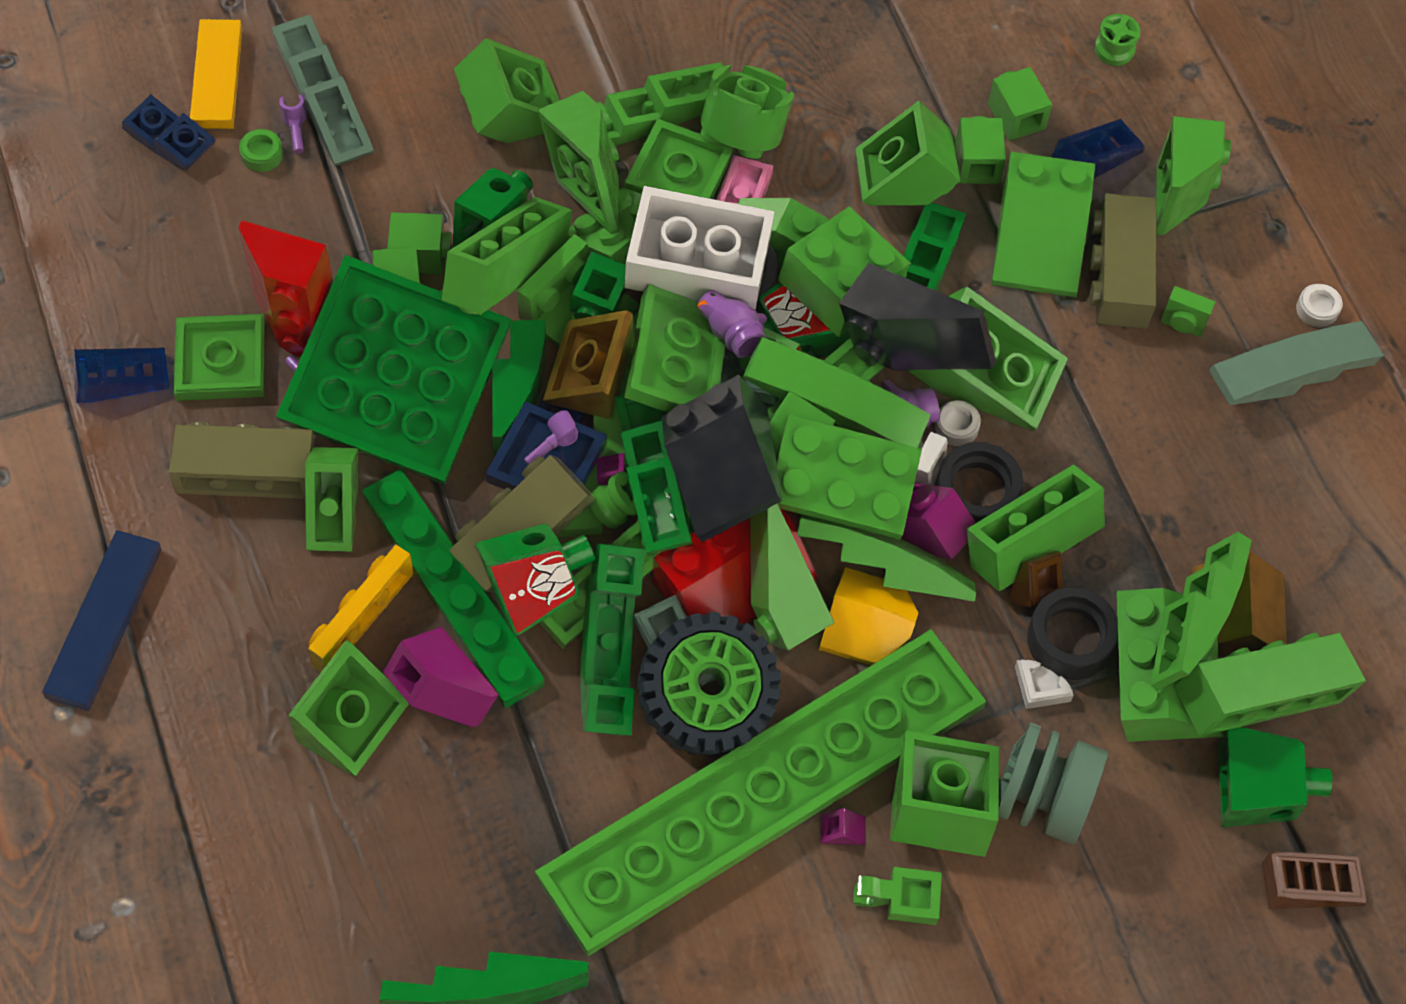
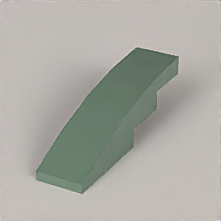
M309 14L272 27V36L298 94H301L304 98L306 111L334 166L336 167L374 153V148L343 76H339L327 45H323L311 15Z
M1363 321L1289 337L1214 364L1209 371L1229 405L1293 396L1303 385L1335 380L1343 370L1374 366L1384 354Z

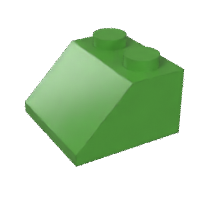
M485 38L454 68L460 84L461 95L467 103L472 117V125L478 134L504 143H511L544 134L537 110L560 101L544 60Z
M917 101L855 148L862 201L868 206L929 205L941 195L949 193L960 182L951 128L920 101Z
M1173 116L1156 168V235H1165L1203 208L1207 203L1211 190L1219 188L1222 171L1221 165L1228 164L1231 152V140L1224 139L1225 122Z
M905 730L892 800L890 841L985 857L998 824L999 746Z

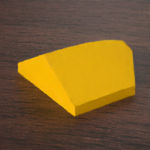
M845 567L830 610L834 623L825 628L819 650L870 666L898 650L911 639L918 617V611L908 591L883 587V578Z

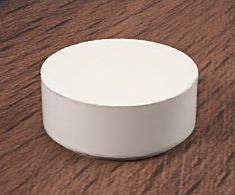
M1325 284L1307 286L1302 291L1296 304L1297 314L1300 319L1316 328L1332 325L1337 320L1343 307L1340 294L1334 288Z
M961 400L945 403L939 409L940 421L935 422L936 433L946 437L947 444L952 446H961L974 441L981 424L978 410L970 403Z

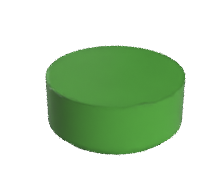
M256 129L248 132L240 141L239 151L242 162L252 171H270L276 168L282 161L283 149L281 140L273 131Z

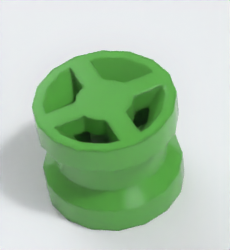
M1119 13L1111 14L1104 18L1100 25L1099 36L1096 39L1094 49L1096 56L1102 62L1112 66H1121L1131 61L1134 57L1141 31L1135 19Z
M618 472L610 478L608 485H599L591 491L596 497L590 504L591 509L598 520L605 526L613 529L625 523L628 515H637L628 473Z

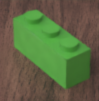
M1073 464L967 528L970 567L1000 592L1015 582L1025 561L1053 551L1063 553L1105 527L1104 488Z

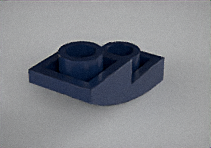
M151 94L122 121V129L157 155L185 170H188L216 141L213 136L185 113L178 117Z

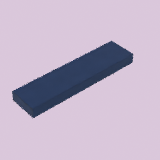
M119 530L115 531L42 690L46 699L90 711L162 550L159 542Z

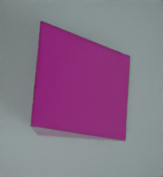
M625 453L600 457L598 459L596 478L599 485H608L610 478L618 472L623 471L627 473L626 468L628 466Z
M845 808L821 814V843L866 845L865 817Z

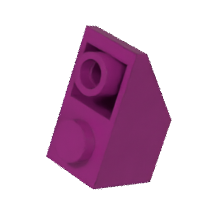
M915 483L901 539L939 558L953 559L968 542L967 528L976 524L954 488Z
M442 627L402 640L383 671L412 707L470 727H476L481 724L499 695Z

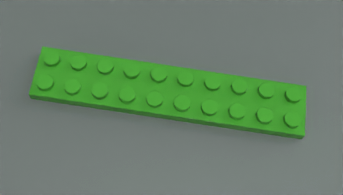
M932 629L758 734L750 742L737 747L537 869L535 877L587 957L897 764L900 760L905 730L941 736L983 710L987 701Z

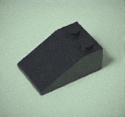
M871 263L866 265L839 302L854 352L867 364L876 365L878 363L891 370L992 369L997 363L983 310Z
M740 375L713 386L706 393L685 404L674 407L669 413L661 416L665 448L696 535L701 542L782 501L768 408Z

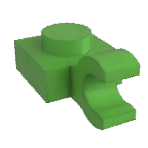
M893 867L890 872V880L871 876H859L858 884L854 885L853 904L863 907L888 905L887 919L936 925L939 921L942 873Z

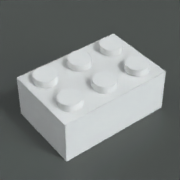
M644 186L626 259L625 288L644 291L647 285L650 284L697 302L703 294L710 290H715L726 298L741 300L756 310L775 211Z

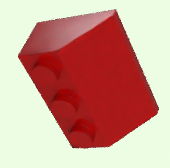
M241 220L238 229L255 299L262 313L265 314V319L279 347L284 348V350L292 355L301 357L333 283L327 246Z
M780 509L815 581L817 574L800 536H798L795 524L783 509ZM750 518L704 542H701L696 532H693L691 534L693 544L667 550L653 557L652 582L665 599L676 595L687 617L697 613L707 615L709 612L720 613L722 617H727L728 615L739 618L738 622L743 625L757 618L751 606Z

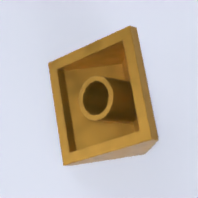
M625 310L567 321L543 401L551 405L610 419L615 405L614 397L618 395L634 341L633 314Z
M1249 551L1244 577L1233 607L1218 634V655L1227 656L1241 648H1248L1250 652L1261 650L1266 645L1278 640H1283L1287 644L1284 574L1251 551ZM1204 564L1194 566L1192 574L1203 569Z

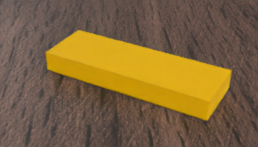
M199 20L190 118L203 129H234L243 31L241 20Z

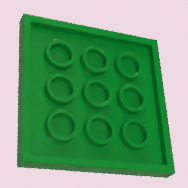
M344 255L276 414V418L285 424L298 426L305 430H312L314 435L348 448H358V452L446 485L512 320L490 310L485 311L481 315L465 313L458 306L443 301V292Z

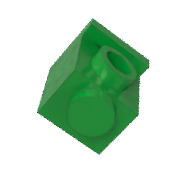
M591 252L571 297L570 311L576 313V318L581 319L617 312L622 298L627 292V288H625L626 265Z

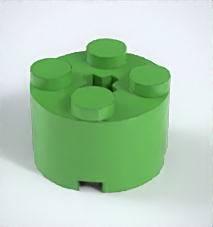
M732 65L721 66L713 72L700 120L702 126L701 137L712 143H723L736 148L744 157L752 159L761 158L763 151L774 149L781 143L794 93L793 91L787 93L785 90L787 83L779 76L764 69L744 65L742 72H730Z

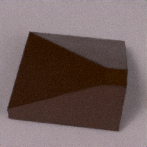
M1053 551L1025 561L1009 593L1010 601L1033 607L1038 605L1042 598L1054 590L1062 589L1061 552Z

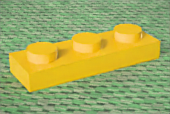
M395 544L386 556L380 555L376 558L368 570L367 579L357 590L352 589L344 596L339 605L338 613L328 625L322 624L316 629L309 641L308 648L313 668L321 673L345 641H350L353 645L358 642L414 574L410 553Z

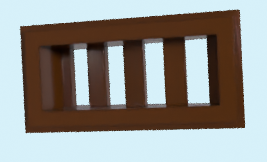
M1271 852L1268 853L1262 862L1269 909L1365 906L1367 903L1359 856ZM1339 870L1348 871L1351 892L1342 891ZM1304 871H1311L1314 890L1306 888ZM1321 871L1329 872L1332 891L1324 890ZM1286 872L1294 873L1296 889L1289 888Z

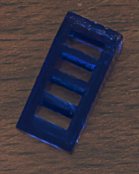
M1122 119L1059 139L1051 157L1095 164V179L1143 153L1146 146ZM1113 137L1121 147H1117L1110 138Z
M165 348L74 350L72 372L76 403L98 402L169 389ZM151 363L153 376H144L143 365ZM133 366L134 376H126L125 368ZM115 370V377H107V371ZM96 373L97 377H88V374Z

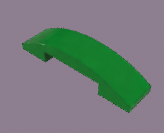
M607 544L597 545L587 591L581 646L580 696L583 732L632 736L635 688H629L635 598L641 596L644 549Z

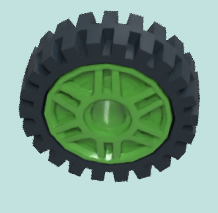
M709 612L707 615L697 613L683 620L681 618L666 628L653 641L643 658L637 685L640 693L638 698L640 707L646 713L644 717L649 726L653 725L657 730L656 734L662 740H668L672 743L671 747L679 751L683 749L689 751L688 754L696 756L702 754L718 756L729 753L757 736L766 727L776 710L775 707L781 692L779 690V683L781 681L780 670H776L775 666L777 663L774 652H769L767 648L769 643L763 635L758 637L754 633V627L748 623L745 625L739 623V618L731 615L722 617L720 613ZM710 674L714 676L720 685L719 693L717 695L705 694L698 685L699 675Z

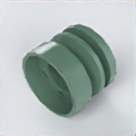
M1030 722L1026 732L1014 744L999 784L998 817L1008 820L1016 800L1025 804L1019 825L1026 827L1031 822L1037 809L1046 812L1044 834L1075 845L1098 788L1108 751L1078 740L1067 758L1058 756L1060 733L1052 731L1045 750L1039 749L1035 745L1042 726Z

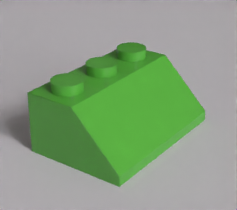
M1166 588L1117 591L1121 723L1127 742L1223 737V731L1204 736L1198 735L1174 688L1181 679L1159 690L1151 686L1165 607L1183 597L1182 593ZM1218 636L1204 656L1211 655L1214 660L1219 659Z

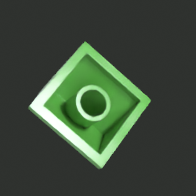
M345 641L288 717L296 742L346 773L356 776L409 703L391 681L350 641Z

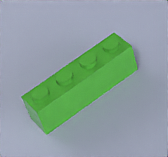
M533 197L447 252L442 300L458 306L465 313L481 315L519 289L568 241L572 210L538 197Z
M1311 633L1300 638L1295 643L1285 644L1283 640H1278L1266 645L1261 650L1250 652L1248 648H1241L1230 653L1225 658L1216 660L1211 655L1204 656L1191 673L1183 677L1174 688L1198 735L1204 736L1340 704L1364 684L1366 679L1340 633L1322 637L1318 633Z

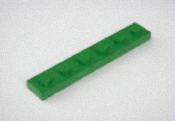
M402 469L363 489V499L394 545L396 544L410 553L414 575L479 672L499 694L497 698L504 709L544 687V677L482 586L449 551L454 545Z

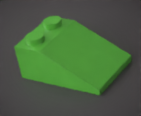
M581 91L537 110L557 183L609 233L617 231L619 176L615 163L619 161V155L614 143L608 137L606 127L610 125V119L604 105L601 102L596 103L584 91Z
M1011 151L1003 182L991 285L1069 297L1077 296L1092 200L1095 164Z
M967 286L951 294L949 297L984 311L997 363L992 369L907 371L944 396L968 402L981 411L1028 430H1036L1068 358Z

